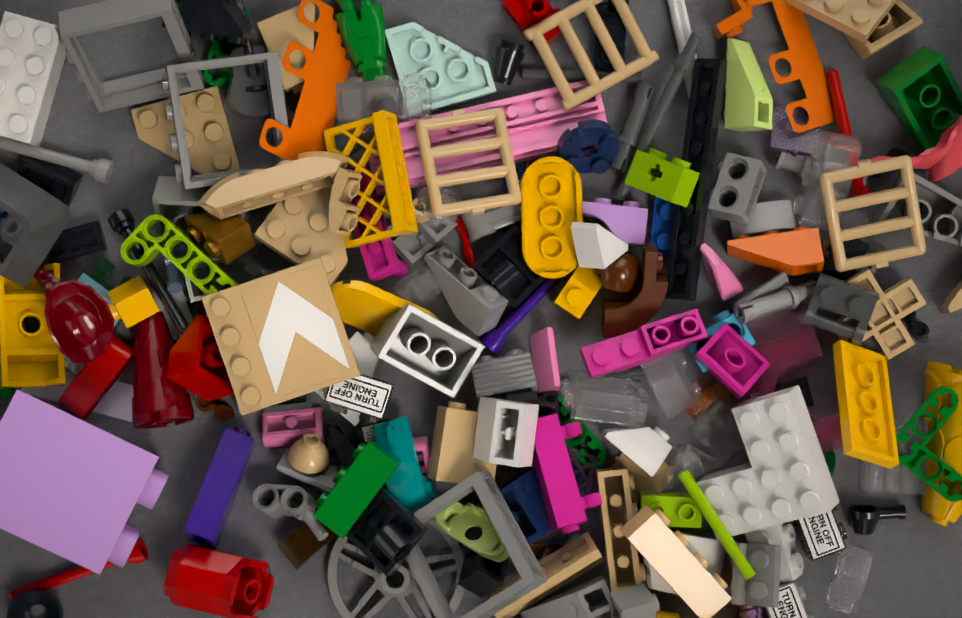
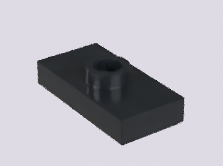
M97 220L63 230L46 256L47 264L63 263L108 250L101 222Z

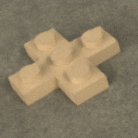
M868 267L845 280L851 284L879 293L862 342L874 335L888 359L915 345L900 319L927 303L910 276L885 291H882ZM844 315L835 320L857 328L859 323L858 320ZM838 335L840 340L854 344L852 339Z

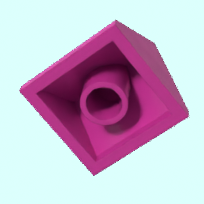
M727 323L693 357L738 399L751 388L771 365Z

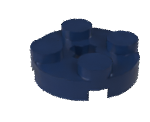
M596 119L578 122L579 127L574 128L572 131L568 128L562 133L557 145L559 156L572 164L578 173H604L609 169V163L618 154L619 142L615 131L604 121ZM589 144H593V147L590 149H582L587 148Z

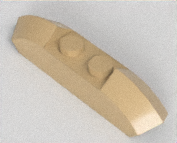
M311 151L298 154L299 159L294 161L283 160L277 163L276 166L268 169L251 170L245 176L240 177L239 172L213 185L203 195L198 205L211 215L224 219L333 185L339 167L346 169L349 158L333 152Z

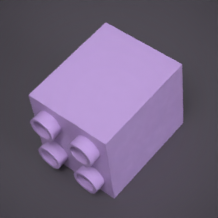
M18 389L0 421V528L98 574H101L107 561L121 568L124 567L140 535L139 529L126 524L136 503L150 510L153 509L169 476L154 468L159 458L157 455Z

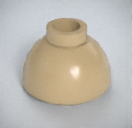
M307 433L293 443L289 449L287 459L294 469L302 473L314 474L322 472L328 467L329 452L318 434Z

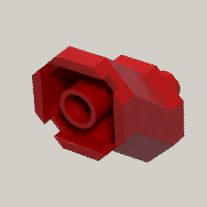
M187 544L183 549L177 548L172 553L163 592L165 596L170 597L172 604L227 618H257L258 616L254 615L257 610H264L269 605L274 579L271 574L267 573L266 568L270 569L268 562L206 546Z

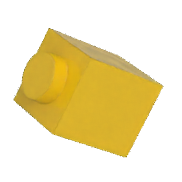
M140 275L107 292L112 301L108 306L115 321L122 319L126 328L160 311Z

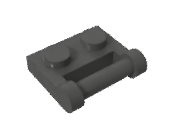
M821 273L802 325L809 328L813 325L852 339V343L861 345L879 293ZM818 307L858 320L857 328L816 314Z

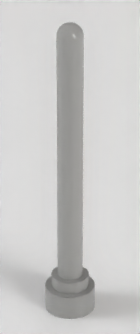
M0 137V149L88 172L91 177H94L95 181L108 184L114 169V161L100 158L99 160L89 161Z

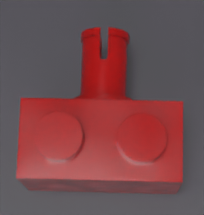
M502 0L501 4L523 36L525 30L560 11L558 7L553 9L547 0ZM558 26L543 34L548 45L563 35ZM527 40V42L530 44V46L533 48V50H534L535 53L537 54L538 51H537V49H536V47H535L533 41H532V40H530V41Z

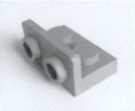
M736 543L756 574L750 579L745 580L731 559L733 566L732 581L729 586V593L732 598L731 604L779 607L781 545Z

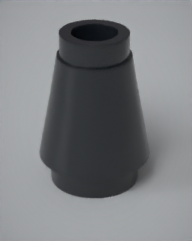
M501 39L500 46H496L495 76L493 81L511 86V82L525 55L523 53L524 45Z

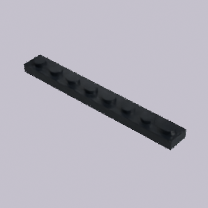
M721 58L695 59L682 160L691 163L689 169L699 172L700 175L688 206L675 205L666 274L668 288L665 298L696 301L702 256L700 245L704 241L727 61Z

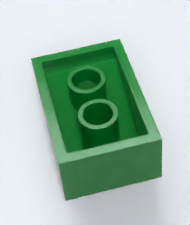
M925 46L921 47L876 81L888 106L922 151L935 147L942 133L954 125L962 115V92L943 54Z

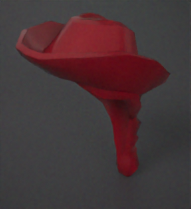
M41 263L33 277L44 289L47 327L59 351L71 362L88 363L105 352L114 336V318L107 302L89 285L76 280L60 281L47 272Z

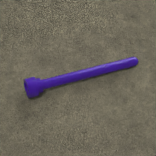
M563 277L555 279L545 278L496 330L493 328L490 332H485L479 338V341L496 356L504 348L502 345L506 341L504 338Z

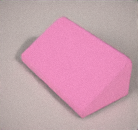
M546 327L530 336L533 368L539 394L547 391H559L561 386L553 328Z
M321 407L262 413V440L267 449L291 447L294 442L307 433L318 434L321 437V441L325 442Z

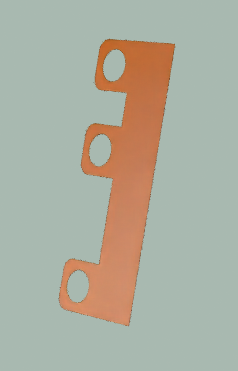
M746 0L750 6H757L772 1L789 50L769 56L768 62L772 74L778 84H785L800 79L804 89L805 99L789 103L786 106V112L792 129L797 133H801L836 122L828 80L803 11L787 4L786 0ZM780 58L786 59L790 63L791 73L787 77L780 76L775 69V63ZM796 107H802L808 113L809 120L804 126L798 125L794 121L793 111Z

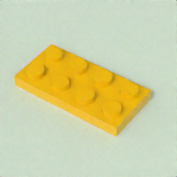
M839 340L832 345L843 453L892 469L899 465L886 356Z

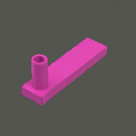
M352 164L346 166V169L353 171L356 168ZM361 172L363 176L360 181V190L365 192L371 177ZM374 188V190H373V192L371 193L370 197L379 203V200H378V197H377V194H376V191H375V188ZM357 194L351 204L357 206L361 196ZM367 201L359 215L370 222L377 207ZM382 214L376 227L381 231H387L386 221ZM358 221L354 228L356 238H361L367 227L360 221ZM391 238L359 246L371 281L377 282L390 275L401 278L407 274L408 265L403 260L397 258Z

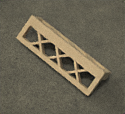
M584 533L538 561L548 581L503 608L494 616L496 618H512L604 562V558L589 533ZM518 573L505 581L502 586L486 595V600H489L522 579L520 574Z

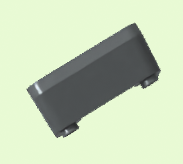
M0 162V208L9 213L2 224L1 234L3 239L13 246L0 266V276L27 287L70 219V210L65 203Z

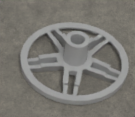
M434 516L427 523L435 527L444 536L453 554L425 557L427 563L455 559L456 564L431 570L435 578L457 570L455 592L449 603L454 614L461 602L465 589L458 585L465 558L459 542L435 524ZM340 536L338 537L328 563V586L333 603L342 618H355L377 589L384 596L362 618H371L392 597L397 598L409 618H419L406 599V596L411 593L414 594L425 617L432 618L417 588V580L410 575L407 569L408 562L406 559L393 576H385L376 566L372 568L342 553L341 551L344 547L366 556L357 546L346 543L349 539L347 536L343 539ZM339 559L375 579V582L360 599L352 612L344 604L338 588L337 565Z

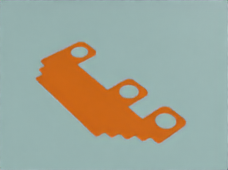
M301 0L297 13L300 23L319 33L314 51L295 41H291L287 46L283 59V67L286 71L305 80L291 128L273 119H267L264 122L259 139L261 148L285 160H297L300 153L326 151L323 130L333 128L351 67V61L345 58L347 50L341 46L342 35L336 31L338 23L332 17L334 8L320 0ZM309 2L316 4L319 9V18L315 22L308 21L304 16V7ZM293 50H300L305 56V65L302 69H294L290 64L289 56ZM271 127L278 128L282 133V142L277 147L270 146L266 140V133Z

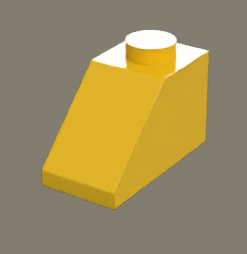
M578 265L553 303L577 320L580 319L603 284L601 274L599 273L596 276L595 268H584Z

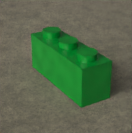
M373 440L368 442L367 445L362 442L351 456L355 460L349 469L343 467L333 479V482L337 485L330 494L325 491L314 505L318 510L313 516L342 539L401 464V461Z

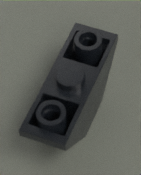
M185 0L178 7L190 37L192 32H200V39L218 41V35L227 36V43L245 45V39L257 40V32L234 0ZM162 21V27L166 28L164 21Z

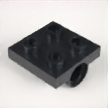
M515 224L472 266L482 279L496 288L508 300L507 304L513 310L545 279V277L533 272L526 264L522 253V231Z
M381 488L346 536L385 576H393L428 528L388 489Z

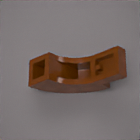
M643 243L641 274L637 289L632 290L621 298L603 299L601 321L603 338L616 337L639 329L661 307L666 296L668 280L666 274L662 272L663 255L658 253L655 243Z

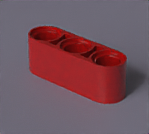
M114 334L113 340L105 352L85 364L61 395L58 402L81 420H85L134 359V349Z

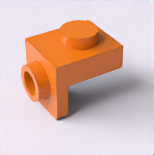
M729 0L736 13L716 24L712 29L717 40L725 36L727 39L734 38L744 31L741 26L748 23L753 17L751 14L753 8L746 0Z

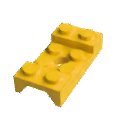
M60 263L43 265L47 272L60 280ZM0 276V389L50 387L66 384L64 355L59 351L48 331L45 317V292L34 277H32L27 287H24ZM26 317L36 318L40 325L39 330L35 333L26 332L22 327L23 319Z

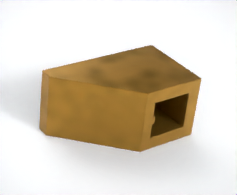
M210 213L189 214L184 217L188 227L186 231L187 236L197 246L199 245L204 248L213 259L218 258L226 265L256 246L249 223L238 215L219 219Z

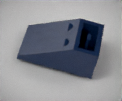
M571 463L580 496L583 497L591 494ZM534 466L499 487L528 544L551 530Z

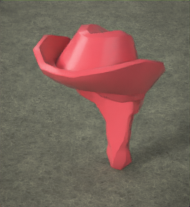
M962 115L954 125L942 133L935 147L923 151L919 156L910 157L913 169H929V182L931 183L940 181L953 174L958 168L962 169ZM877 156L870 160L875 162L893 157Z

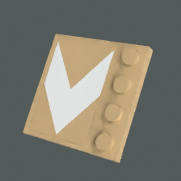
M321 257L201 297L242 416L361 375Z

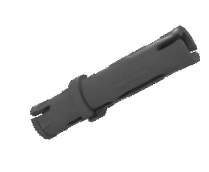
M637 83L619 135H616L619 142V151L617 156L609 163V169L619 173L626 172L633 149H636L638 146V134L655 92L654 87L645 83Z

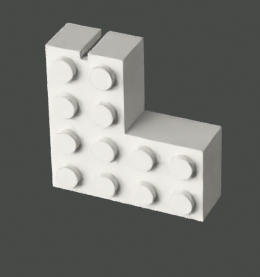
M7 11L4 12L0 26V137L40 147L66 57L65 44L59 43L58 34L55 30L57 25Z
M799 385L742 401L732 408L750 462L709 473L697 482L731 536L830 512L840 502Z

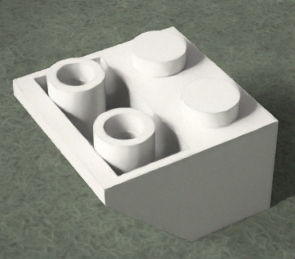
M480 397L473 458L512 467L532 466L539 405Z

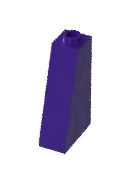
M234 427L233 430L225 428L184 528L188 540L212 549L217 548L255 446L254 438L250 437V432Z

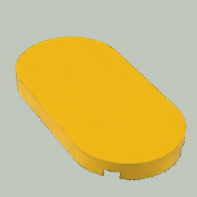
M548 156L533 162L526 169L521 180L522 253L526 264L533 272L545 278L555 279L566 276L578 265L571 224L572 222H583L582 182L579 173L572 164L563 158Z
M351 280L350 284H343V281H340L331 286L342 321L365 332L367 331L374 336L377 335L383 323L407 303L437 318L429 310L363 281Z

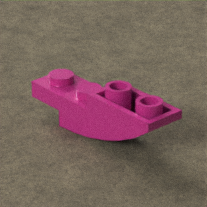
M696 308L640 326L638 330L582 347L579 352L589 379L614 371L618 373L661 358L704 340L708 335Z

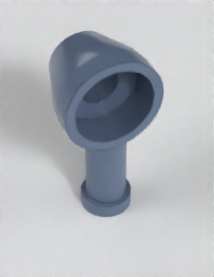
M178 243L174 248V254L178 259L186 256L188 252L186 244ZM164 256L168 280L167 290L171 293L180 292L183 286L180 281L178 268Z

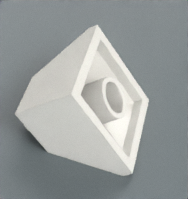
M648 426L604 429L601 432L607 440L651 477L657 472L672 449V446L667 443L670 437L657 426L653 430Z

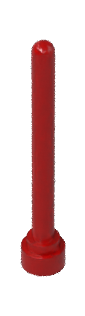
M830 69L827 72V80L847 168L857 166L858 157L839 73L836 69ZM862 177L850 179L852 188L849 189L850 194L847 196L848 198L872 193L871 190H868L867 185L863 184Z
M142 538L137 539L126 561L129 564L133 562L134 564H139L149 559L148 550ZM107 561L103 570L116 565ZM77 566L13 589L9 592V598L13 600L20 593L30 589L49 590L95 572L85 567Z

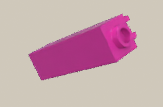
M556 413L537 418L532 462L551 531L561 529L563 535L580 530L579 524L587 521L584 510L598 507L603 502L600 492L583 497L580 496L564 440L577 437L583 433L580 421L560 426Z

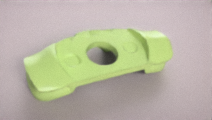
M456 502L435 516V524L446 534L482 557L495 562H502L509 557L484 507L474 506L469 502L464 506ZM471 527H479L483 532L479 539L469 540L465 537L466 531Z

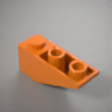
M800 226L790 232L780 233L778 230L764 232L762 236L738 235L733 237L732 240H727V255L779 272H785L791 276L823 271L824 257L818 228L810 229L809 226Z

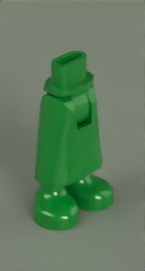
M331 0L336 1L342 12L335 15L349 55L357 67V73L362 75L364 86L387 81L385 67H388L385 62L386 35L382 4H374L373 0H359L360 10H356L353 0Z

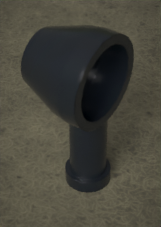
M903 504L879 508L872 505H853L849 507V519L854 533L860 535L873 534L878 520L897 518L904 520L907 514Z

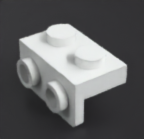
M787 522L745 533L748 543L781 545L780 583L794 581L803 574V558L800 553H797L794 542L796 535L792 524Z

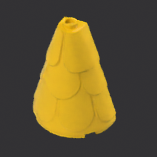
M928 361L924 372V400L935 388L946 386L954 390L959 401L956 410L925 447L962 475V370L952 369V366L943 363ZM948 392L945 395L937 394L935 398L939 401L934 409L928 404L925 410L932 412L940 420L943 415L939 414L938 410L943 405L951 406L952 403L949 400L951 394ZM924 415L922 429L923 433H926L932 429L933 421L930 417ZM925 459L920 464L921 472L926 476L934 475L938 470V464L933 459ZM944 469L941 477L933 483L938 486L941 480L948 486V494L952 492L959 494L961 492L959 487L961 481L957 479L955 482H951L945 477V474L949 473V471ZM921 480L922 512L931 514L929 521L946 527L948 521L955 523L962 515V500L956 502L949 501Z

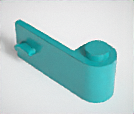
M404 416L373 426L376 443L401 461V464L386 482L387 489L410 511L423 508L437 497V489L433 480H428L421 473L408 417Z

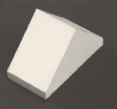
M572 222L571 224L579 267L605 269L628 250V244L598 223Z

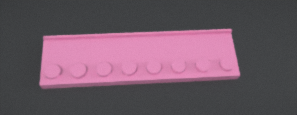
M587 80L569 84L573 93L589 86ZM557 87L462 108L465 113L492 108L503 109L515 164L559 154L557 145L560 136L568 128L572 131L574 128L579 127L578 122L596 119L607 123L601 93L576 107L564 111L561 105L563 98ZM452 111L399 123L398 127L410 188L426 184L415 123L418 120L452 115ZM494 121L428 131L431 147L497 137ZM499 149L434 159L437 176L503 165ZM372 153L369 158L371 172L374 174L380 166V160L377 155ZM377 183L375 187L376 194H386L385 187Z

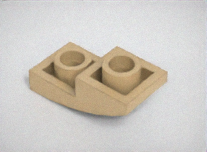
M339 167L334 179L329 202V229L334 234L349 236L358 223V214L361 208L351 204V202L360 190V181L363 175L353 170Z

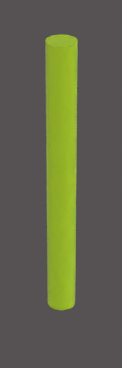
M687 469L679 474L678 477L744 579L748 580L756 574L689 470Z

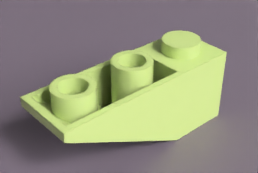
M728 38L724 128L740 132L772 130L773 98L750 43Z

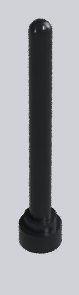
M127 208L114 212L107 220L112 230L118 232L119 235H123L125 240L134 231L135 219ZM136 244L131 249L137 260L144 254V248L141 244ZM151 261L141 268L178 332L182 335L189 327V324Z

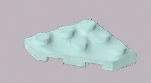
M415 22L385 30L410 118L496 93L489 64L482 58L470 54L458 45L433 34Z

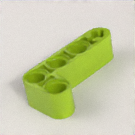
M154 214L148 216L121 245L120 252L124 261L140 267L149 264L161 252L206 295L221 291L217 286L212 285L216 281L225 287L239 285L171 220L161 215ZM162 221L165 224V232L162 236L155 238L152 234V227L155 223ZM185 242L188 252L186 256L178 259L174 254V248L178 243ZM136 244H141L144 248V254L139 260H134L131 256V249ZM202 263H207L210 266V274L206 279L200 280L196 274L197 267Z

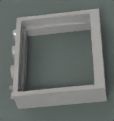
M106 0L58 12L59 25L55 26V30L58 34L59 43L65 44L67 59L70 64H75L78 81L80 84L85 83L88 100L93 99L99 113L169 97V91H163L160 77V72L166 71L165 68L103 82L80 35L162 16L181 63L199 61L175 0ZM202 70L176 73L179 94L205 88Z
M277 51L165 65L166 72H160L163 91H169L170 103H165L167 121H173L175 133L169 134L172 152H178L179 164H174L176 182H182L184 189L213 186L220 180L239 172L241 177L251 170H264L274 167L276 164L191 176L176 73L264 62L271 119L288 127L279 54ZM273 127L275 147H277L282 142V133L278 128ZM277 156V163L285 160Z
M477 471L413 513L424 524L475 490L522 578L460 618H489L548 581L491 473ZM417 543L406 560L410 575L417 580L422 590L421 597L423 601L431 608L435 618H455Z

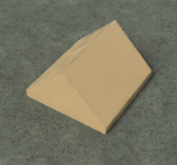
M897 0L865 43L846 33L844 34L859 59L863 61L908 34L923 22L920 16L901 0Z

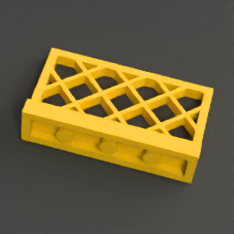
M380 110L372 113L370 117L323 130L327 152L348 157L356 142L365 147L366 151L359 163L348 157V162L356 167L355 172L359 174L364 172L372 178L365 192L359 190L358 195L361 196L357 207L361 208L360 214L368 201L376 206L377 210L370 222L358 214V221L367 227L361 238L353 240L352 231L349 236L343 235L345 248L350 249L402 234L418 233L396 114ZM373 125L375 135L370 144H367L359 137L366 126ZM342 133L350 137L343 152L336 148L334 136ZM372 153L377 155L380 160V166L375 174L365 168ZM377 183L385 187L386 195L381 203L370 197ZM383 212L390 216L391 230L381 231L376 227Z

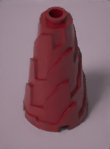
M159 312L136 324V339L134 340L135 371L132 372L134 397L131 400L132 423L136 429L163 428L171 423H175L176 426L195 419L190 393H187V389L167 378L170 350L175 343L170 335L164 315Z

